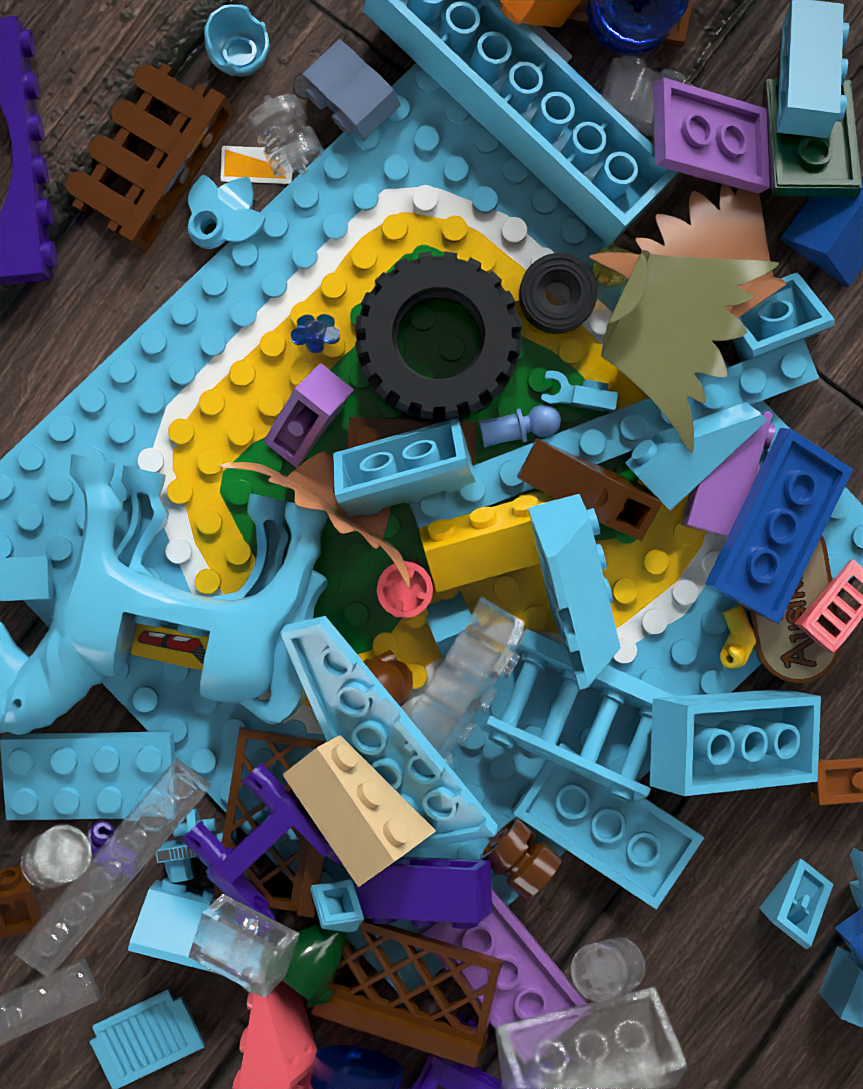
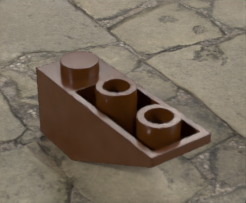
M536 438L517 475L518 479L557 500L580 494L586 510L594 509L598 522L640 541L643 540L662 505V502L647 487Z

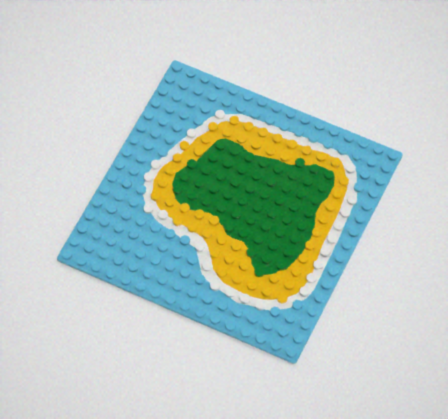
M415 63L391 86L401 104L399 108L365 140L361 139L354 132L349 136L343 132L260 212L265 216L266 220L256 235L241 243L229 241L0 460V558L51 555L53 598L23 601L50 628L54 618L55 605L76 565L84 529L85 500L80 487L69 474L72 454L115 463L114 475L110 484L123 502V506L114 530V551L127 534L132 522L133 513L131 494L121 482L123 465L165 474V482L160 498L169 512L167 525L158 533L145 556L143 566L156 579L186 592L207 598L236 593L249 578L257 557L256 524L247 513L249 493L295 503V491L269 482L268 479L271 477L269 475L252 470L221 468L218 465L249 462L264 465L285 477L291 474L296 467L263 441L293 390L320 363L353 388L354 391L337 418L301 464L323 451L333 456L335 452L348 449L349 417L415 420L389 407L369 385L357 356L355 325L356 318L360 315L362 309L361 302L366 292H371L374 288V281L383 272L388 274L395 269L394 264L404 258L408 262L418 259V253L431 251L432 256H444V251L457 253V258L468 261L471 257L481 262L483 270L488 273L493 271L502 280L501 286L506 292L510 290L516 302L514 306L516 313L521 318V352L508 384L501 394L482 411L478 410L471 414L470 417L459 420L477 422L475 465L534 443L536 438L540 440L547 438L539 437L530 432L526 433L527 442L522 443V440L519 439L484 448L479 427V420L515 414L516 409L521 410L522 416H528L533 407L545 404L540 401L542 394H558V383L553 380L544 379L547 371L562 373L572 386H582L583 380H593L609 384L608 391L618 393L614 411L650 398L623 372L601 357L607 324L629 278L600 264L589 256L600 253L622 252L614 244L609 246L423 68ZM552 253L570 254L582 260L593 272L598 289L595 307L587 320L575 330L563 334L546 333L535 328L525 318L519 304V288L526 270L537 259ZM554 282L546 288V298L551 304L560 306L569 301L570 291L565 284ZM444 299L427 300L414 306L403 318L398 330V348L405 363L416 373L431 379H445L461 373L474 360L479 347V332L475 320L461 305ZM724 360L726 368H729V364ZM694 373L698 379L708 376L706 374ZM763 400L751 406L760 413L766 411L773 413L770 424L775 425V433L769 449L762 450L759 466H762L779 429L789 428ZM567 404L551 405L559 411L561 416L560 428L555 434L609 414L570 407ZM634 450L596 464L647 487L626 464L632 457ZM846 487L822 533L827 547L832 580L850 559H854L863 567V505ZM533 488V489L528 490V491L523 492V493L532 492V491H537V490H539V489ZM519 494L487 507H494L514 501L519 497ZM689 494L671 510L662 503L642 541L598 522L600 534L595 535L594 538L596 544H601L607 564V569L602 570L611 588L613 603H610L621 647L607 664L608 666L674 696L731 693L761 665L754 649L748 661L741 668L727 669L720 662L721 649L730 634L722 612L740 604L705 585L727 538L680 525ZM400 503L390 507V515L383 539L398 550L404 561L411 562L415 558L418 560V564L429 573L433 584L432 600L429 604L441 599H452L461 591L488 654L486 658L449 673L425 617L428 615L427 609L413 617L394 618L380 604L377 595L378 580L383 571L394 564L388 553L380 545L377 549L373 548L359 531L341 534L334 527L328 516L327 524L321 536V555L313 567V570L326 577L328 583L326 589L317 600L313 618L326 616L362 661L373 659L391 650L397 660L409 667L413 675V689L408 700L401 707L402 710L498 825L497 834L510 820L517 817L513 814L514 808L547 760L516 745H513L512 749L501 747L488 740L489 733L481 730L483 722L489 716L500 720L524 665L521 661L522 656L513 651L519 637L525 630L529 629L563 645L550 610L540 563L436 592L420 537L419 527L410 504ZM743 606L749 620L748 610ZM168 622L167 625L161 624V627L177 630L178 624ZM131 648L117 678L104 677L102 681L105 687L149 732H173L175 760L225 812L227 811L240 727L326 740L308 697L295 714L280 724H268L256 717L240 703H227L202 697L200 695L202 670L135 656L131 654ZM547 667L544 671L540 670L516 726L517 728L539 738L541 737L563 684V681L560 679L562 674ZM591 687L578 690L557 744L561 741L581 754L602 702V698L599 696L600 691ZM270 688L257 698L263 701L268 700L271 696ZM626 703L623 706H618L596 764L618 774L620 773L642 718L638 714L639 709ZM247 739L245 755L255 768L262 762L265 763L275 756L265 741ZM275 743L280 751L288 746L287 744ZM651 743L636 782L650 771ZM296 746L285 754L284 757L293 767L314 749ZM279 760L267 767L283 786L288 783L282 775L286 772V769ZM244 764L241 780L250 774ZM246 785L240 787L238 797L248 811L261 803ZM238 807L236 809L235 821L243 816ZM267 807L253 815L258 824L268 817L266 813L269 809ZM247 820L239 826L247 835L254 830ZM521 820L535 833L534 842L536 844L545 842L558 856H561L566 851L565 848ZM290 828L273 845L284 860H286L299 850L300 840ZM493 837L414 849L402 857L481 860L480 855ZM267 849L264 853L276 865H279V863L273 857L271 852ZM328 855L324 857L320 884L352 879L343 864H338ZM297 859L289 864V867L295 873ZM491 869V886L508 906L519 895L507 885V875L505 873L497 875ZM397 919L396 922L389 924L418 933V930L422 928L411 925V920ZM360 929L354 932H346L345 938L356 949L368 944ZM389 939L380 944L392 965L408 956L399 941ZM372 949L362 954L378 972L384 970ZM432 952L421 957L432 977L444 968ZM413 962L397 970L408 991L424 983ZM388 975L384 977L388 981V983L395 989Z

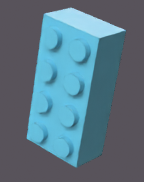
M779 689L653 698L650 786L682 796L818 782L821 696Z

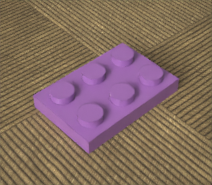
M665 77L653 85L655 166L758 194L770 188L766 108Z

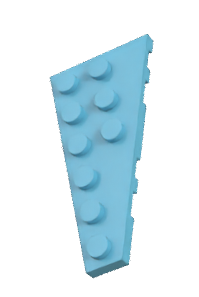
M322 616L285 625L280 635L326 741L328 742L341 735L436 830V832L411 850L495 836L498 829L496 822L327 617Z

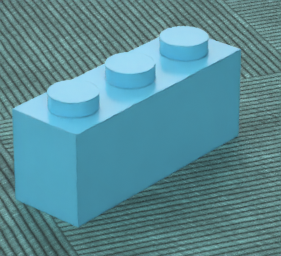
M791 0L781 26L777 111L778 133L828 138L835 123L842 122L847 106V96L841 95V86L845 82L848 70V59L842 58V50L846 46L849 34V24L843 23L844 4L815 0Z

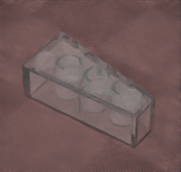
M482 596L473 608L465 630L460 631L448 650L444 663L438 665L423 691V696L417 699L407 715L449 767L454 759V756L449 752L456 742L462 746L465 744L476 725L475 722L471 721L472 717L478 709L483 712L488 709L498 692V689L493 687L494 683L500 675L508 678L520 658V655L515 653L525 622Z

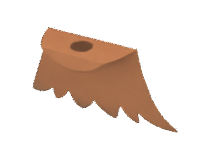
M722 184L720 190V210L702 194L696 191L691 192L689 199L691 225L669 215L657 214L655 216L665 246L647 238H636L635 240L642 251L647 250L650 254L770 261L760 195L737 188L735 195L731 187ZM609 252L594 254L589 257L629 278L640 255ZM771 270L767 274L738 286V288L754 295L752 300L739 305L725 306V308L738 318L784 287L786 282L783 279L773 277Z
M326 451L318 453L302 463L287 477L271 468L256 463L235 462L218 465L221 468L252 470L271 476L268 479L269 482L295 491L294 501L297 506L326 511L332 524L341 534L359 531L373 548L377 549L380 545L388 553L407 587L410 588V579L402 556L396 548L383 539L391 506L385 507L373 515L361 514L349 517L337 503L334 496V459L331 454Z

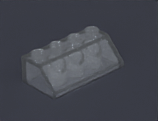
M655 987L496 1026L495 1029L503 1089H670L678 1085L688 1067Z

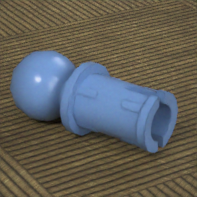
M540 404L533 407L528 416H522L521 410L516 409L515 414L479 420L484 448L519 439L522 440V443L527 442L526 433L530 432L539 437L552 436L560 428V413L549 404Z

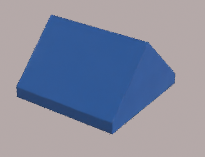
M861 179L862 190L858 197L810 196L780 237L782 242L847 288L863 268V179Z

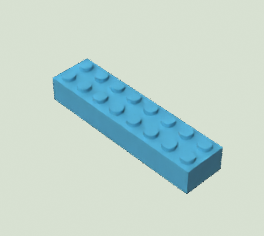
M365 0L363 12L609 246L659 197L678 174L677 171L655 166V146L525 23L517 25L509 20L502 13L501 6L503 4L499 0Z

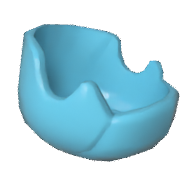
M223 5L210 14L204 27L205 49L214 66L230 76L237 77L252 75L264 66L270 52L269 38L264 22H260L253 17L248 7L244 5Z

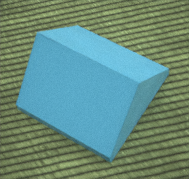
M798 272L781 278L786 282L784 287L737 318L747 330L745 335L732 339L741 363L801 339L805 340L835 326L833 316Z

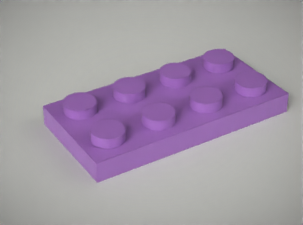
M491 886L492 913L478 923L477 927L456 929L452 927V922L437 921L435 925L422 927L418 930V933L503 959L489 1021L522 1061L526 1062L588 1012L590 1007ZM432 952L444 968L448 970L449 967L442 955ZM471 965L462 970L474 990L487 984L490 973L489 969ZM485 994L478 997L482 1004Z

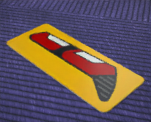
M137 623L131 654L202 670L209 637L194 636L170 628Z

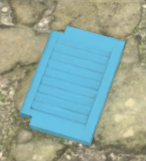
M169 989L94 1024L92 1027L96 1037L90 1040V1044L112 1089L123 1087L205 1047L203 1038L183 997L180 996L174 999Z

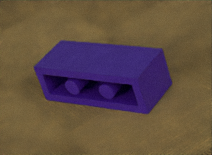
M400 857L358 887L354 882V888L363 916L371 917V922L374 924H390L396 922L397 919L411 920V925L418 927L432 926L439 921L452 922V927L456 929H471L477 927L478 923L492 913L490 860Z

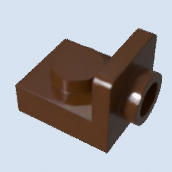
M24 864L0 870V938L5 939L43 929V915L32 886L30 865Z

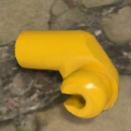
M737 605L722 612L730 634L721 649L719 658L721 664L731 670L745 665L756 644L754 631L742 605Z

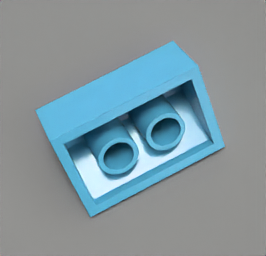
M459 418L333 453L335 497L337 503L349 517L361 514L373 515L385 507L400 503H415L422 500L425 496L442 491H458L467 484L476 482L472 460Z
M164 877L162 881L156 880L148 890L129 943L128 951L256 983L264 965V954L267 945L270 944L273 930L262 940L253 937L241 925L237 917V908L232 902L213 899L214 888H204V891L187 888L188 883L185 881L171 883L169 877ZM270 909L276 918L278 911Z

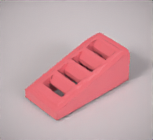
M850 559L794 623L826 652L833 654L863 618V595L847 582L853 575L863 584V567L854 559ZM841 589L857 602L853 608L837 595ZM831 602L846 614L842 621L827 609ZM821 615L835 627L831 633L817 622Z

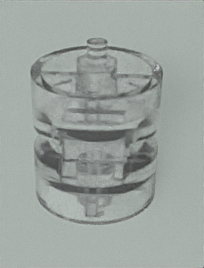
M285 94L273 99L271 95L263 97L265 103L252 111L247 121L258 143L267 145L263 153L274 175H286L297 170L300 175L306 174L308 172L306 166L323 153V148L313 128L304 126L307 121V115L297 95Z
M68 825L52 827L31 840L25 847L21 858L23 874L32 885L38 888L49 890L61 887L79 878L87 870L91 861V846L84 833L75 827Z
M612 937L582 947L575 954L571 964V977L576 989L585 998L596 1002L607 1001L634 990L641 983L645 973V962L640 949L632 941L622 937Z

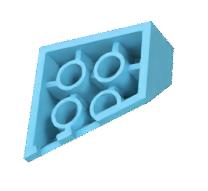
M580 494L528 507L550 610L579 690L588 688L621 647L610 603H613L611 588L602 570L607 569V564L601 544H596L594 538L595 535L600 534L598 519L594 509L586 510Z

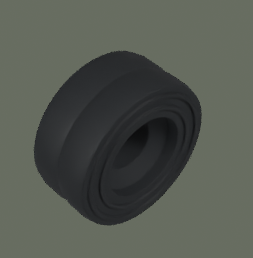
M552 253L537 259L526 270L520 284L519 304L523 315L535 328L546 333L563 334L575 330L587 320L595 307L598 294L595 276L582 260L570 254ZM561 282L568 287L570 298L567 303L557 306L547 300L545 291L551 283Z

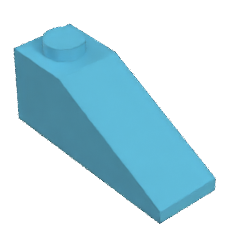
M746 402L694 420L693 453L689 451L673 427L656 433L651 439L641 442L634 449L632 457L626 464L659 500L671 510L757 431L767 419Z

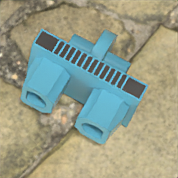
M197 809L187 810L186 823L172 825L174 837L185 836L201 821ZM215 818L202 820L210 831L217 830ZM237 830L233 831L231 841L236 846L238 844ZM223 832L213 834L220 842H222ZM181 839L162 842L161 848L155 850L157 863H165V869L171 883L187 881L195 876L192 858L197 856L185 843L180 841Z

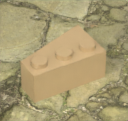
M341 735L317 747L282 774L358 887L436 832Z

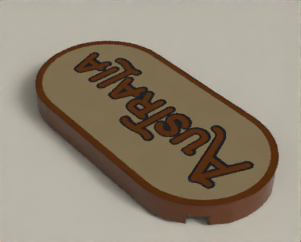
M821 536L779 624L770 622L747 609L749 621L756 638L754 650L759 662L772 675L792 683H806L822 677L834 666L841 651L840 646L834 654L826 652L794 624L832 581L828 552L823 536ZM831 602L827 609L838 617L837 606ZM822 615L817 620L829 633L835 629Z

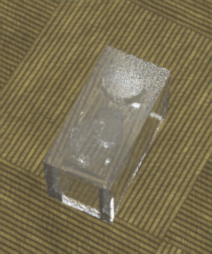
M222 894L202 912L188 957L204 965L209 971L219 973L236 982L245 990L266 998L285 978L299 933Z

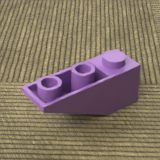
M768 411L761 413L767 421L689 493L680 525L721 537H728L761 469L759 461L762 450H768L772 443L775 425L770 424L773 413Z

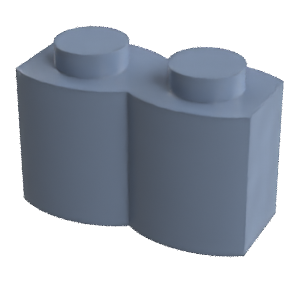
M340 39L302 73L309 86L305 90L306 95L320 110H323L326 106L334 112L331 116L332 119L348 136L354 132L361 139L365 140L401 106L394 89Z

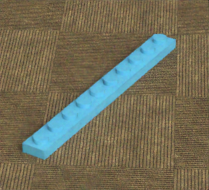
M804 339L726 368L727 377L708 375L698 379L703 387L706 402L703 404L687 396L691 409L692 420L694 421L746 402L752 405L817 380L819 376ZM648 398L541 440L589 462L598 464L634 450L641 442L651 439L656 433L673 428V425L651 398ZM534 443L474 465L473 470L476 482L467 484L458 491H442L425 496L418 502L410 503L418 527L430 525L439 519H452L466 515L478 508L487 507L535 488L517 477Z

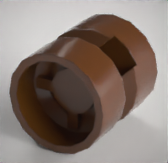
M515 817L503 826L482 851L480 859L490 860L491 869L497 875L505 873L507 875V885L523 900H528L551 879L560 866L562 859L545 842L536 844L534 842L535 833L518 817Z

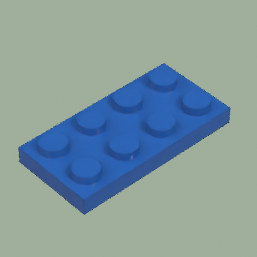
M780 428L705 585L764 619L779 624L853 469L792 429Z

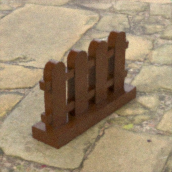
M162 63L159 70L151 65H143L136 70L134 81L139 89L144 92L136 105L130 101L122 100L113 106L111 111L112 119L121 129L114 140L106 136H97L90 142L89 154L98 162L91 176L77 171L70 174L66 180L67 191L76 198L72 204L76 209L85 213L89 206L107 217L110 221L106 227L116 234L122 235L132 245L145 253L151 247L236 114L235 109L224 95L212 88L208 91L200 84H197L194 90L188 88L172 78L174 70ZM156 100L178 113L171 126L149 113ZM133 136L155 148L148 162L126 149ZM111 171L133 184L125 198L103 185Z

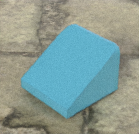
M352 879L311 886L310 890L322 929L354 932L359 928L364 920V916Z

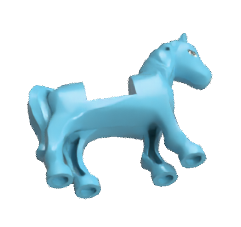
M72 454L69 474L80 487L85 500V521L81 547L76 565L55 605L51 626L30 657L15 644L5 625L0 622V733L10 732L21 735L27 734L36 728L50 726L57 717L66 714L77 702L83 699L92 686L101 684L104 677L117 678L126 663L137 623L160 627L161 624L167 625L168 622L178 624L177 631L184 634L203 637L204 633L210 634L201 674L200 695L202 697L227 703H240L256 717L272 725L280 724L295 714L306 701L307 695L280 632L287 624L313 619L317 600L327 587L328 581L326 577L313 570L316 560L321 555V536L327 524V512L306 509L292 502L249 493L247 513L256 524L258 546L253 570L246 583L236 593L207 598L177 589L160 581L143 566L145 556L158 533L167 525L169 512L160 498L166 475L123 465L121 482L131 494L133 513L128 532L114 551L113 535L123 506V502L110 484L114 475L115 463ZM270 688L271 696L268 700L263 701L257 698Z

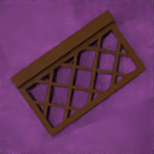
M245 727L239 728L221 842L227 849L230 846L233 849L236 847V844L231 841L233 830L246 820L255 829L259 824L253 815L266 807L261 802L248 811L238 797L240 787L243 786L242 781L246 778L244 777L241 780L243 764L250 773L255 769L245 755L247 739L265 741L275 754V756L264 763L266 768L279 760L286 771L291 768V765L284 757L285 754L296 746L316 749L326 743V740ZM275 743L287 744L288 746L280 751ZM288 783L284 786L287 790L291 788ZM238 807L243 816L235 821L236 809ZM292 826V831L300 840L298 851L284 860L276 847L272 845L268 850L279 865L261 878L251 865L246 871L254 881L252 885L255 888H259L263 896L270 903L267 907L296 911L297 916L314 918L316 907L310 888L312 885L320 884L324 857ZM297 859L296 872L294 873L289 864ZM283 869L293 882L291 899L273 896L264 883ZM215 885L213 899L230 901Z
M364 917L358 929H360L368 944L352 952L347 942L344 941L342 950L344 957L340 959L339 964L340 967L348 963L359 983L349 988L333 983V978L329 986L333 996L326 1003L313 1006L312 1015L475 1068L486 1047L487 1029L503 959L393 925L374 924L370 918ZM389 939L399 941L408 954L407 957L393 965L380 945ZM372 949L384 970L368 978L356 957ZM429 952L440 954L449 969L432 977L421 957ZM413 962L424 983L408 991L397 970ZM471 965L490 970L487 984L476 990L472 988L462 971ZM387 975L400 995L391 1001L380 998L372 985ZM454 975L465 996L449 1004L437 983ZM429 989L440 1009L431 1014L420 1011L412 997ZM485 994L482 1004L478 997ZM470 1002L479 1016L477 1029L461 1024L453 1010Z

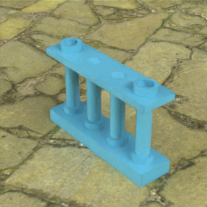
M526 629L519 637L513 651L522 656L521 661L524 665L500 720L489 716L481 726V730L489 733L488 740L507 749H512L513 745H516L609 788L607 794L620 801L632 803L633 799L640 800L648 797L651 788L636 782V778L651 743L653 698L674 697V695L606 665L589 686L601 692L599 696L602 698V702L581 754L578 756L556 746L579 690L565 648L562 644ZM547 667L562 674L560 679L563 681V684L539 738L516 726L540 670L544 671ZM626 703L639 709L638 714L642 718L621 771L618 774L596 764V761L618 706H623Z

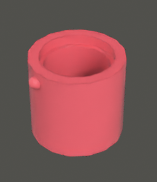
M415 558L411 562L404 561L410 579V588L407 587L395 563L385 569L378 580L377 595L379 602L394 618L416 616L424 611L432 600L433 584L431 576L424 567L418 564V560Z

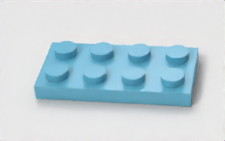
M173 732L4 734L0 739L6 820L175 818L178 812Z
M561 741L556 745L580 756L578 752ZM546 760L514 808L513 814L657 910L704 837L647 798L633 799L632 803L620 801L607 794L608 787Z

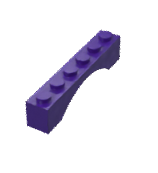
M17 16L0 17V106L8 122L12 142V175L8 195L0 212V283L2 285L53 280L52 267H57L58 264L56 247L53 241L49 242L48 225H53V211L49 199H45L43 183L49 182V171L46 159L40 157L39 141H44L45 138L44 125L41 116L36 115L35 99L40 98V85L36 73L31 70L30 57L36 56V46L32 31L27 30Z

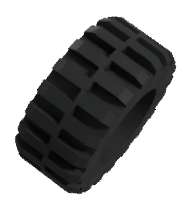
M431 251L418 253V259L408 262L404 258L394 264L395 269L388 274L383 272L374 281L375 286L372 291L366 292L361 302L362 309L360 315L356 318L355 325L357 356L371 388L396 412L398 410L415 420L423 419L433 422H443L454 418L462 420L470 417L471 414L478 410L482 411L490 405L508 384L521 352V318L516 313L514 307L516 302L510 290L507 292L501 286L502 280L493 271L488 273L483 270L481 262L471 257L468 261L458 259L457 253L444 251V256H432ZM444 299L461 305L471 314L478 328L479 347L474 360L464 371L450 378L431 379L416 373L405 363L399 352L397 337L403 318L414 306L427 300Z

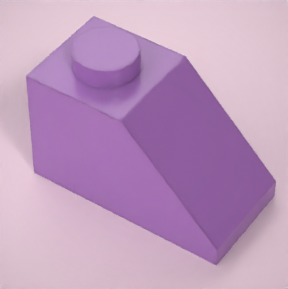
M320 363L293 390L263 442L297 468L337 418L354 389Z

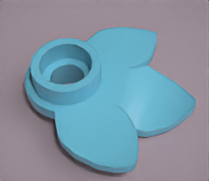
M202 175L195 182L188 195V203L192 211L188 224V233L196 245L205 249H213L222 245L225 241L241 243L249 240L261 230L266 218L258 211L251 209L254 200V190L250 178H238L219 188L205 175ZM215 223V230L206 235V227L209 224Z

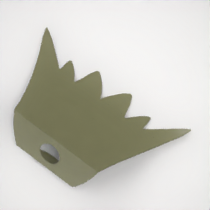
M643 250L611 315L604 336L601 357L623 372L651 398L673 425L691 453H693L694 428L687 396L703 404L706 402L703 387L694 373L714 377H727V369L723 357L712 341L731 340L747 333L742 322L730 313L725 306L739 305L752 300L754 295L738 288V286L767 274L775 269L779 263L763 260L664 256L650 254L649 251Z

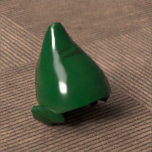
M321 924L291 933L281 938L273 946L267 945L263 959L267 977L270 978L277 975L283 982L308 999L307 1007L326 1003L333 996L329 986L340 964L346 932L322 929Z

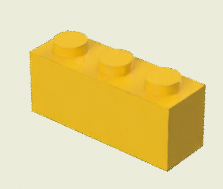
M543 493L523 495L508 503L494 507H481L472 513L452 519H439L430 525L418 528L436 592L539 564L540 560L528 507L547 503Z

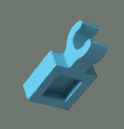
M547 371L545 373L544 379L553 380L558 383L559 392L556 395L542 394L541 402L549 405L567 404L570 407L604 413H612L615 410L618 393L608 391L609 384L593 380H583L582 386H572L567 378L558 371Z

